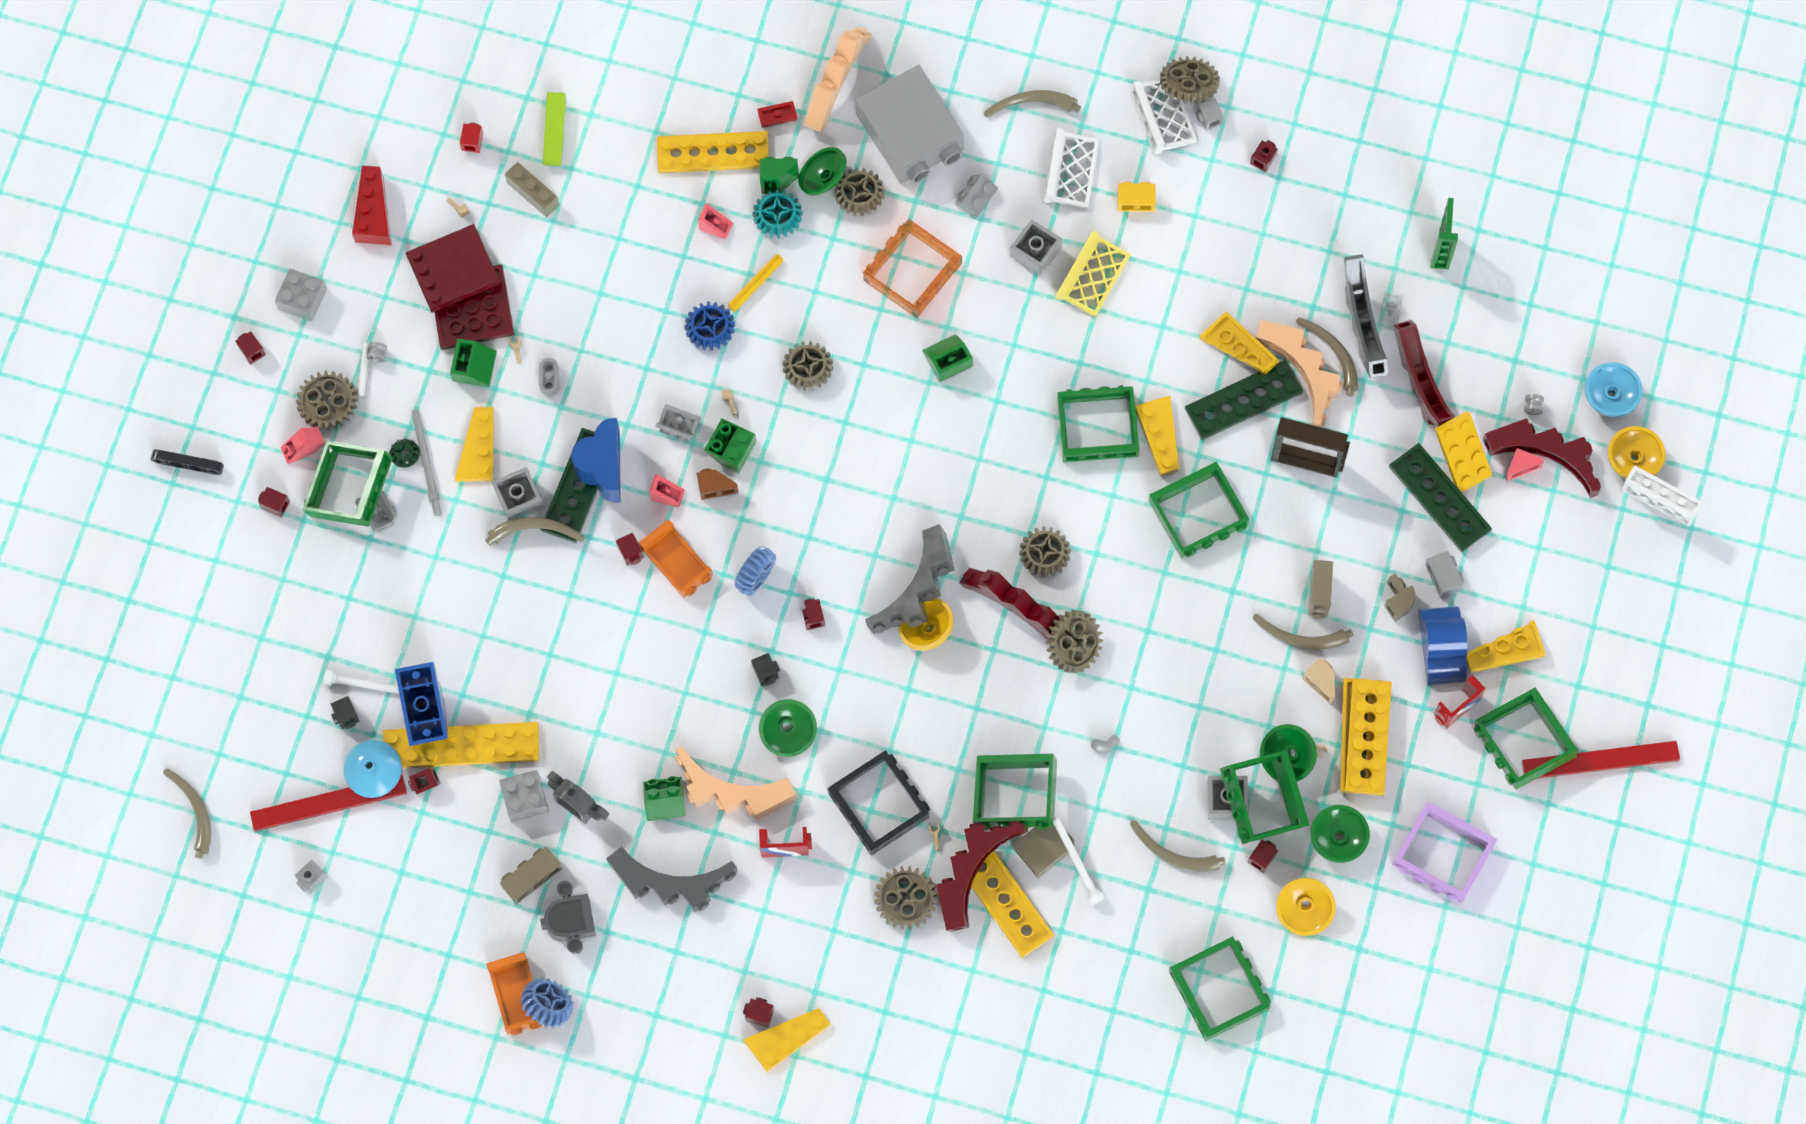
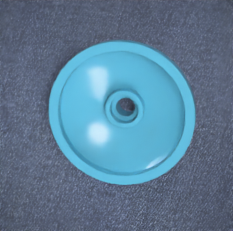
M1610 362L1597 366L1591 371L1585 383V395L1591 407L1598 413L1609 417H1621L1631 413L1638 406L1642 397L1643 390L1640 378L1630 367L1621 363ZM1612 392L1615 396L1611 397L1608 393Z
M380 740L364 741L355 746L347 755L343 770L344 777L348 786L360 796L367 798L383 796L389 793L399 782L402 773L400 756L386 742ZM369 763H373L371 769H367Z

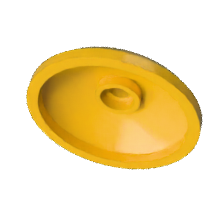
M1630 426L1618 431L1612 437L1607 452L1611 467L1618 475L1627 479L1634 465L1655 476L1663 467L1666 457L1665 447L1659 436L1653 431L1640 426ZM1631 456H1636L1638 460H1633Z
M935 598L932 601L924 602L927 622L911 628L907 623L899 626L900 638L909 648L918 651L930 650L941 645L951 634L954 626V615L948 604L940 599Z
M1295 879L1286 884L1277 897L1276 912L1281 924L1287 930L1297 935L1311 936L1318 934L1331 924L1335 916L1336 903L1333 893L1323 882L1317 879ZM1304 900L1309 901V904L1303 905L1302 902Z

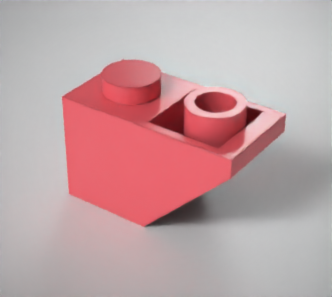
M318 427L300 428L280 448L287 464H291L316 453L325 442Z

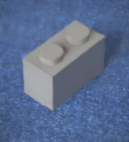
M1449 551L1427 558L1425 566L1440 599L1462 591L1463 583H1465L1464 577L1461 572L1458 573L1456 560L1453 555L1450 556Z

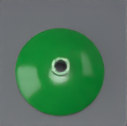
M827 147L813 154L800 171L798 182L801 190L807 195L815 196L824 194L835 187L843 177L846 169L847 160L845 154L836 147Z
M783 699L771 704L764 711L759 722V735L762 743L770 752L782 757H793L806 751L813 743L817 733V722L813 712L807 705L794 699ZM785 722L789 723L787 728H783Z
M1283 724L1271 729L1261 743L1260 757L1287 750L1296 781L1307 777L1313 770L1317 760V748L1312 736L1302 727L1293 724ZM1292 749L1295 751L1294 756L1290 753ZM1273 762L1262 763L1266 772L1278 781Z
M1333 805L1323 809L1315 817L1311 826L1310 836L1315 850L1323 858L1335 863H1347L1360 857L1366 850L1370 839V830L1366 819L1359 811L1346 805ZM1339 834L1343 839L1337 840L1335 836Z

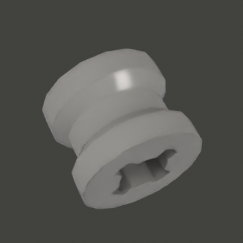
M380 342L369 343L368 348L370 351L367 354V360L375 363L385 362L386 357L384 353L387 351V345Z
M1538 394L1526 395L1524 412L1529 415L1542 414L1544 397Z

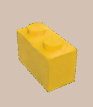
M1129 181L1118 183L1117 211L1155 212L1156 184H1151L1150 182L1132 183Z

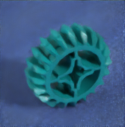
M778 189L773 194L769 190L768 196L762 193V199L757 198V205L753 206L754 211L752 212L754 224H758L757 229L762 230L764 235L769 232V237L771 238L776 234L778 239L780 234H783L784 237H787V232L793 234V228H799L798 223L802 222V217L800 216L803 215V211L800 210L802 206L801 203H798V198H793L791 192L786 195L785 190L779 193ZM780 203L786 204L791 209H788V207H783ZM777 208L779 209L778 219L776 216ZM765 219L771 220V221H773L775 224H771V223L767 222Z

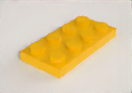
M1468 411L1434 429L1453 482L1461 492L1492 476L1472 416Z

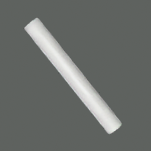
M363 343L358 398H365L369 362L367 354L370 351L368 348L369 343Z

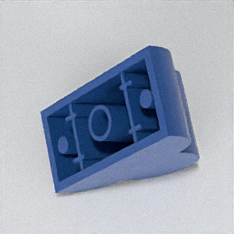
M609 418L597 426L594 437H585L579 440L574 445L571 456L575 473L580 481L588 485H597L599 493L607 501L621 503L620 429L618 419Z
M1459 607L1419 609L1427 685L1466 682L1467 630L1465 620L1461 618Z
M434 662L395 669L409 746L448 739L445 702Z

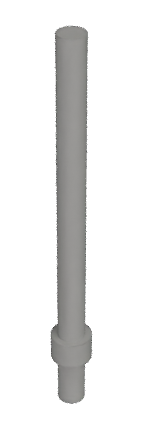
M413 410L412 417L429 490V503L432 504L434 516H440L439 492L436 491L419 410Z

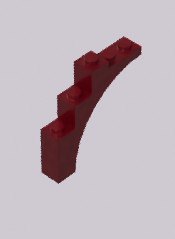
M1412 320L1393 325L1402 367L1408 372L1412 392L1419 399L1423 420L1428 425L1431 424L1439 427L1455 418V415L1446 405L1434 381L1424 354L1417 325Z
M1527 418L1489 431L1483 436L1482 440L1489 456L1516 452L1518 448L1528 453L1549 458L1562 465L1583 485L1590 498L1597 496L1600 491V482L1592 473L1593 467L1591 462L1587 461L1590 459L1593 450L1590 442H1587L1585 437L1563 444V436L1560 432H1557L1556 427L1535 434L1534 426L1532 423L1529 424Z
M969 568L959 582L962 587L975 591L1005 607L1033 627L1046 640L1050 641V638L1046 636L1052 633L1049 626L1055 627L1053 620L1060 621L1059 616L1049 606L1038 604L1024 589L1013 587L999 572L989 569L984 572Z
M1014 821L1008 823V827L1001 828V825L993 826L988 831L987 826L981 825V822L970 824V828L964 829L969 852L967 853V850L955 852V856L950 857L955 880L953 878H946L941 880L942 883L936 884L946 931L953 932L970 928L968 918L969 895L980 867L1000 845L1016 836L1028 833L1026 824Z

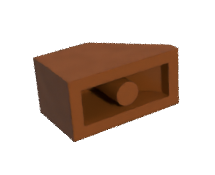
M702 469L696 473L701 500L739 493L737 483L715 469Z

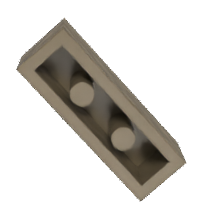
M519 162L505 173L507 184L546 218L559 206L557 195Z
M546 846L544 849L536 850L533 853V857L528 861H522L517 866L518 869L513 873L505 874L501 879L500 885L515 905H517L563 868Z

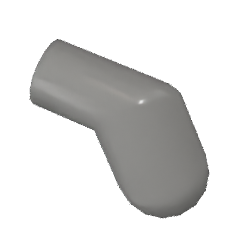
M1115 734L1107 741L1094 739L1091 742V748L1097 753H1109L1120 742V739Z

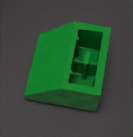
M793 157L760 158L761 193L768 194L770 190L773 194L776 189L779 190V193H782L783 190L799 178L798 159Z
M956 334L922 350L939 383L973 367V357L965 343Z
M457 338L450 371L452 381L490 387L497 351L476 341Z
M721 418L704 451L722 466L740 473L756 443V435Z
M671 776L659 780L650 779L643 782L647 821L686 816L682 776Z

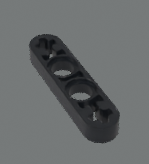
M158 449L152 451L150 458L151 461L158 464L213 475H222L224 468L223 463L215 460Z

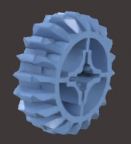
M764 546L755 549L740 568L735 578V588L747 596L756 593L765 580H767L769 574H771L770 572L776 561V554Z
M541 977L538 980L534 979L526 985L522 992L520 1003L523 1005L522 1010L526 1011V1016L532 1017V1021L536 1020L538 1025L542 1023L545 1027L550 1025L554 1028L555 1026L560 1027L570 1018L574 1004L571 1001L572 996L568 995V990L562 988L563 984L558 985L556 980L551 982L549 978L544 980Z

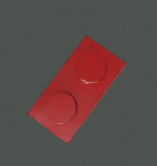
M793 101L757 109L761 128L797 120Z

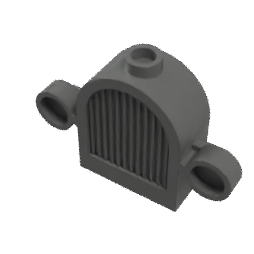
M554 771L548 774V786L555 790L552 794L555 802L584 824H587L591 818L595 821H600L601 819L605 821L610 815L607 810L597 805L589 794L568 779L563 780Z
M561 881L557 885V892L563 898L552 902L547 907L544 918L540 919L542 931L548 930L549 934L556 940L567 942L568 951L571 954L577 955L583 950V943L580 939L596 936L588 893L571 897L573 893L571 883Z

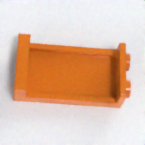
M669 519L639 542L641 550L682 598H685L687 595H693L697 587L708 583L712 579V569L707 567L676 531L674 524Z
M525 952L486 963L507 1035L511 1034L514 1036L521 1034L522 1030L527 1028L534 1030L542 1027L541 1024L538 1025L536 1020L532 1021L531 1016H526V1011L522 1010L523 1005L520 1003L524 988L533 981Z

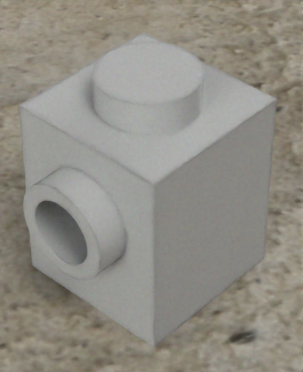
M1216 98L1208 99V101L1202 100L1198 104L1196 117L1199 122H1202L1205 130L1223 124L1224 116Z
M312 859L294 875L298 880L296 884L303 891L307 889L310 893L328 878L326 873Z

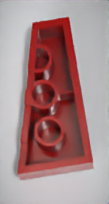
M362 165L352 230L355 243L392 245L384 176L381 167Z

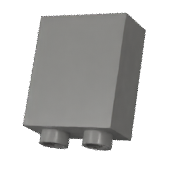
M919 64L855 98L857 117L900 184L909 179L912 183L920 182L930 174L931 167L940 162H943L945 166L951 165L962 157L964 133Z

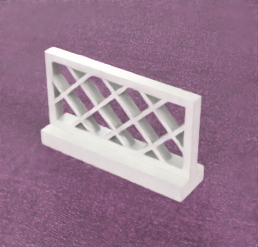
M1160 79L1141 83V81L1134 82L1130 90L1153 155L1161 154L1163 150L1197 142L1182 99L1177 102V109L1168 105L1170 94H1165V90L1161 89ZM1150 87L1156 90L1155 95L1147 94L1145 88ZM1158 92L1168 97L1165 103L1155 98ZM1153 102L1162 106L1160 112L1152 109L1151 105ZM1164 108L1174 113L1171 119L1161 114ZM1176 114L1183 117V125L1173 120ZM1159 118L1168 122L1166 129L1158 125L1157 121ZM1170 124L1180 129L1177 135L1167 130ZM1181 131L1189 133L1191 139L1185 140L1179 136ZM1166 134L1174 138L1173 143L1165 144L1164 135Z
M1061 128L1056 129L1053 135L1043 196L1044 203L1050 204L1052 201L1085 209L1088 208L1099 139L1067 133ZM1065 139H1072L1076 145L1069 149L1065 144ZM1084 143L1094 144L1093 150L1087 153L1082 145ZM1076 148H1079L1084 154L1079 159H1076L1072 153ZM1067 154L1074 161L1068 166L1062 160ZM1087 158L1090 167L1084 170L1079 162ZM1075 164L1081 171L1076 176L1069 170ZM1064 171H1066L1071 178L1065 183L1059 177L1060 174ZM1082 175L1088 180V183L1084 186H1081L1077 181V178ZM1072 181L1078 187V190L1073 193L1066 186ZM1063 188L1068 196L1065 198L1056 197L1057 191ZM1081 191L1085 197V202L1077 201L1074 195Z
M1635 465L1621 490L1688 527L1691 526L1703 504L1702 501Z

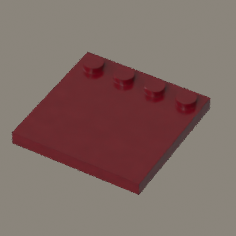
M474 224L405 252L431 313L501 284Z
M502 264L493 266L501 284L434 312L441 350L456 347L457 338L484 342L515 335Z

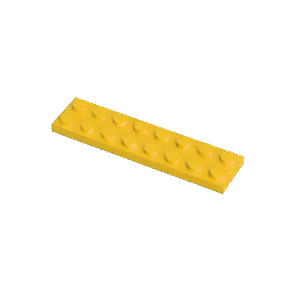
M538 722L447 726L448 739L409 746L406 729L383 730V742L388 743L397 751L401 759L402 768L540 761Z

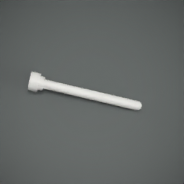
M326 670L324 675V685L332 686L333 684L340 683L399 694L398 686L339 676L333 670Z
M1058 817L1053 818V824L1089 892L1088 900L1090 904L1094 905L1104 900L1105 897L1102 891L1095 888L1061 820Z

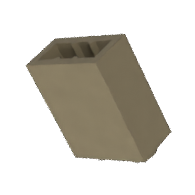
M1314 560L1312 565L1308 616L1316 619H1323L1329 613L1333 561Z
M1055 826L1048 827L1047 829L1034 827L1013 844V850L1037 878L1041 877L1069 854ZM1067 833L1071 842L1074 843L1075 841L1072 836Z

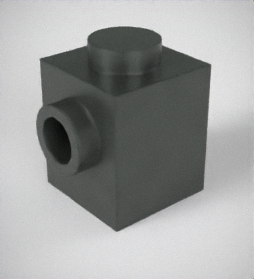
M769 653L751 660L752 667L761 686L764 684L768 686L776 682V679L779 678L778 672L780 668L776 660L772 661Z
M349 696L330 703L334 711L331 714L335 725H340L341 729L352 728L357 722H360Z

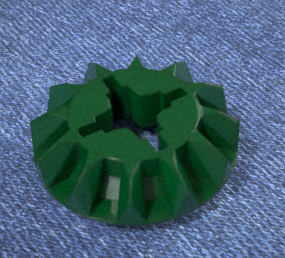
M404 438L401 440L397 439L394 444H391L389 454L393 457V464L406 468L417 462L420 450L413 440ZM405 446L409 453H406L403 459L402 454L398 452L403 451Z

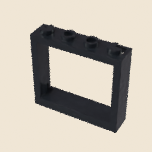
M886 750L827 788L829 796L871 856L930 818L928 804L919 799L917 788L914 785L910 786L907 781L909 779L903 769L899 770L896 766L898 763L892 753L889 755ZM885 761L920 812L873 842L839 793V790Z

